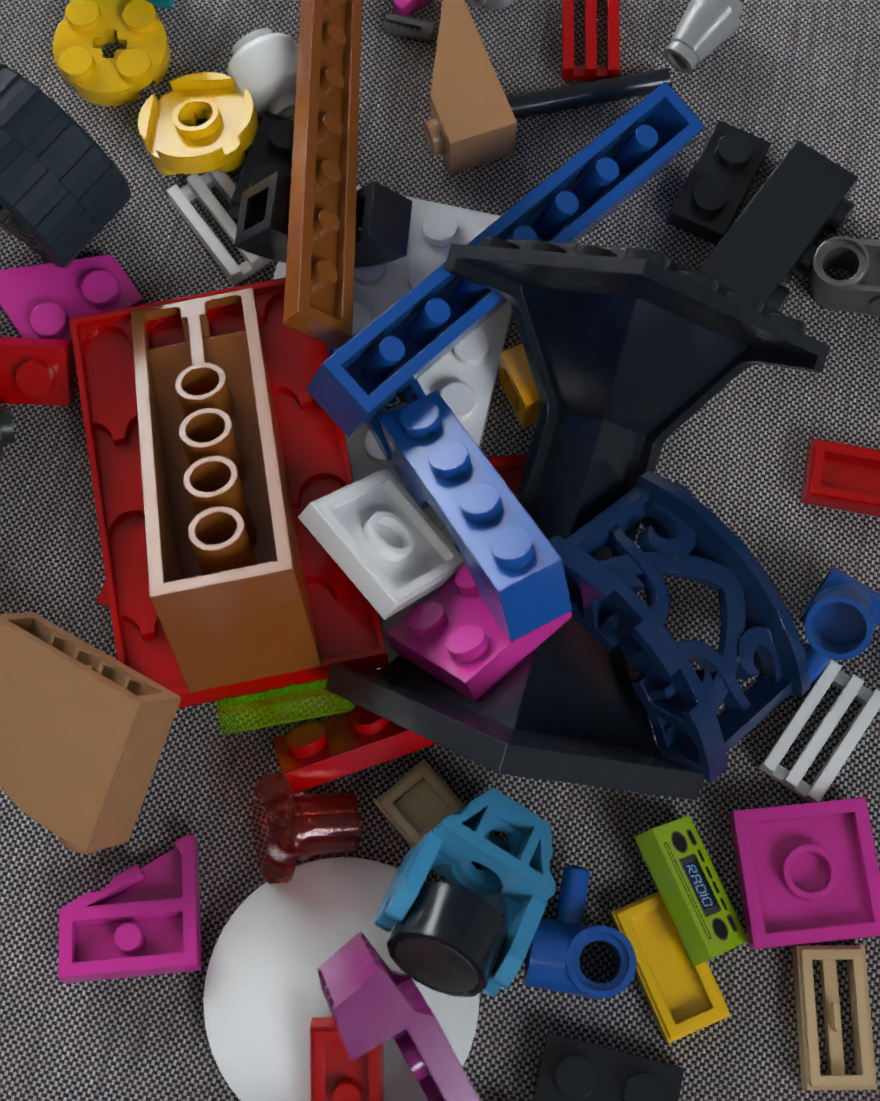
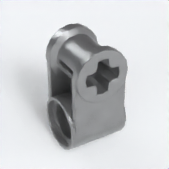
M837 236L824 241L817 248L813 257L810 285L811 294L815 302L822 308L831 311L880 316V241L847 236ZM842 268L852 273L853 277L838 281L831 279L825 273L831 269Z

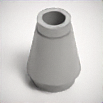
M690 0L669 41V45L664 50V57L668 63L680 72L690 73L696 65L702 62L738 30L740 26L739 18L743 14L741 2L739 0Z

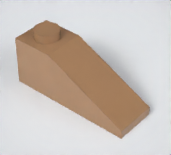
M443 0L430 90V120L423 122L424 134L429 150L433 156L442 155L449 175L515 154L517 121L465 0Z

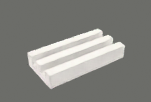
M214 170L206 172L200 177L198 174H191L186 177L188 184L179 189L175 184L166 190L170 202L233 285L238 284L273 261L237 248L246 259V261L238 265L190 203L198 197L233 244H235L237 225L210 191V189L216 187L230 205L236 186L225 172Z
M832 659L825 666L758 767L809 803L821 801L880 709V691L877 689L871 691L863 685L864 680L855 674L850 677L841 671L843 666ZM833 684L842 691L790 771L779 763L830 685ZM853 699L857 700L863 705L812 784L809 785L802 780L803 776Z

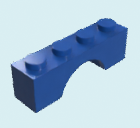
M437 390L379 418L395 471L420 508L423 510L432 506L439 515L460 550L479 595L510 641L512 642L572 611L562 558Z

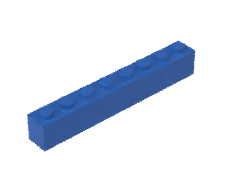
M664 82L467 245L479 246L483 236L505 241L515 239L576 244L670 164L705 126L673 89ZM445 262L325 360L305 390L340 429L350 437L506 304L508 300L496 291L445 271Z

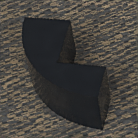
M276 172L242 192L234 247L260 257L286 263L290 177ZM376 181L357 190L354 268L384 264L407 256L412 200Z

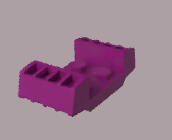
M362 931L318 967L317 972L322 991L351 1061L394 1037L428 1101H480L439 1022L411 976L390 970Z

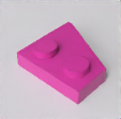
M112 254L74 259L66 268L57 267L53 263L0 270V307L22 338L72 340L69 321L71 318L146 304L140 292Z
M195 835L181 837L174 841L176 846L174 849L141 868L137 864L113 877L104 889L97 892H87L59 909L58 979L64 984L202 970L199 842Z

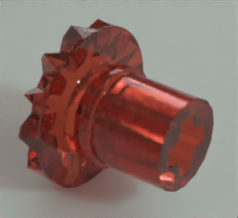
M283 773L264 774L263 778L258 780L254 788V800L251 803L253 821L251 823L254 836L253 848L256 849L257 866L269 884L290 882L295 872L296 860H307L309 856L355 852L358 849L361 823L358 803L353 792L305 795L303 792L292 793L288 780Z

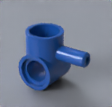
M835 566L830 569L799 618V621L805 624V634L809 642L806 647V662L809 671L810 688L830 659L847 660L860 655L869 646L873 632L880 623V594Z
M567 865L563 868L556 919L542 917L528 949L524 975L525 986L578 995L588 999H604L621 993L632 981L636 970V956L627 937L612 927L583 925L590 872L587 868ZM598 943L604 945L614 956V974L603 984L590 981L581 971L579 958L587 944Z

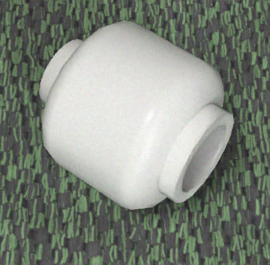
M270 28L252 31L243 36L233 46L232 53L234 55L228 64V75L234 79V87L242 97H244L245 88L251 94L258 117L262 118L264 111L289 119L295 115L298 48L290 35L280 32L273 33Z

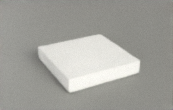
M386 468L309 503L298 516L301 522L384 620L448 582L460 568L466 565L463 556Z

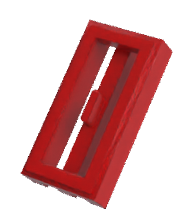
M561 0V80L596 81L619 76V0H605L606 66H597V0H584L585 66H574V0Z

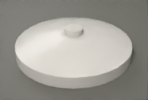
M353 857L324 858L292 867L262 884L232 914L214 946L208 964L203 1006L206 1034L212 1055L220 1073L240 1101H311L312 1017H333L322 991L317 969L359 932L362 931L390 970L406 974L400 970L389 955L387 942L392 931L388 933L374 924L378 909L398 871L397 868L378 861ZM413 980L434 1013L463 1067L476 1032L479 1015V994L474 997L451 996L434 991ZM392 1037L385 1041L384 1101H428L419 1082L415 1079L402 1055L395 1038Z

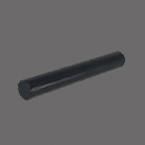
M661 68L508 96L506 98L515 119L645 96L652 93L664 82L672 87L669 69Z

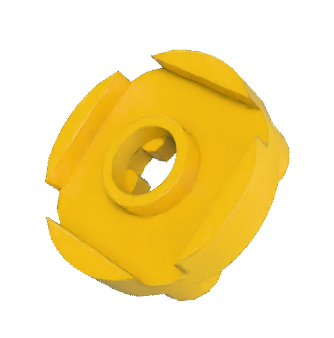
M72 0L65 9L66 17L60 22L54 35L53 55L62 78L75 88L78 96L87 102L97 105H125L141 98L139 91L148 87L153 80L156 86L162 81L169 68L171 53L165 27L158 18L152 3L147 0ZM110 43H120V45L126 46L125 49L116 50L114 58H105L102 48Z
M216 72L187 74L169 82L172 91L165 94L158 101L155 93L145 101L138 116V130L146 151L153 159L154 165L160 173L164 175H175L178 173L201 174L214 170L232 172L244 164L246 160L245 150L252 144L258 129V116L251 94L245 88L244 97H242L234 87L233 78ZM199 119H207V120H208V121L205 122L204 124L199 125V126H196L197 120H199Z

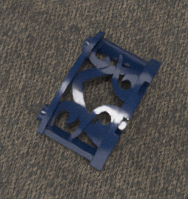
M646 470L637 477L636 487L566 540L558 535L549 540L550 544L562 558L572 606V618L583 626L608 653L619 646L639 673V676L631 684L648 714L659 751L665 757L704 773V779L710 783L728 768L727 752L791 693L802 696L810 688L806 648L800 640L790 613L774 584L743 542L714 513L695 499L684 485L678 482H670L664 477ZM641 520L642 525L646 529L638 534V547L627 537L625 532ZM606 546L616 556L600 562L594 558ZM662 576L688 579L717 591L721 616L720 638L717 651L708 644L698 640H681L676 642L665 628L664 623L668 616L670 599ZM644 590L647 605L638 597L637 592ZM688 659L695 661L702 669L695 672ZM758 675L742 690L737 678L746 680ZM724 702L725 706L721 710H719L720 706Z

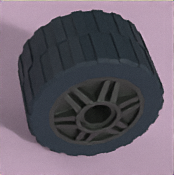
M0 63V228L9 234L17 236L47 262L53 263L60 268H66L130 200L131 190L128 182L114 162L110 160L103 149L75 120L36 85L14 69H10Z

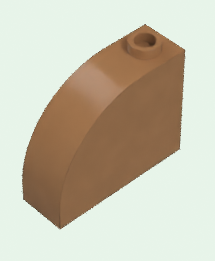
M35 612L0 614V787L22 812L59 836V842L71 851L93 854L99 850L129 842L182 697Z

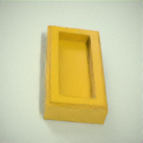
M659 892L609 913L615 929L627 937L634 949L636 956L635 975L665 1043L673 1042L731 1016L707 961L693 966V963H691Z

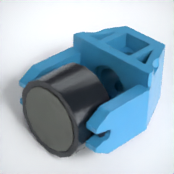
M492 787L469 802L463 809L444 818L406 853L378 909L374 924L388 933L392 931L387 942V948L391 959L400 970L410 975L416 982L434 991L451 996L474 997L483 991L494 998L501 987L507 989L523 964L547 906V900L554 895L556 890L555 880L549 868L550 858L553 855L551 824ZM501 831L507 836L508 840L500 839L490 834V832ZM471 861L480 863L482 870L476 869ZM434 871L455 885L444 882L424 881L428 873Z

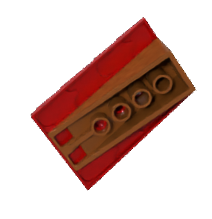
M286 277L69 319L117 660L181 696L178 708L223 700L224 697L228 696L233 698L287 687L293 683L297 685L327 679L332 663L367 670L389 666L380 614L298 518L309 503L353 483L354 480L345 433L305 390L321 364L330 357L328 346L324 342L283 324Z

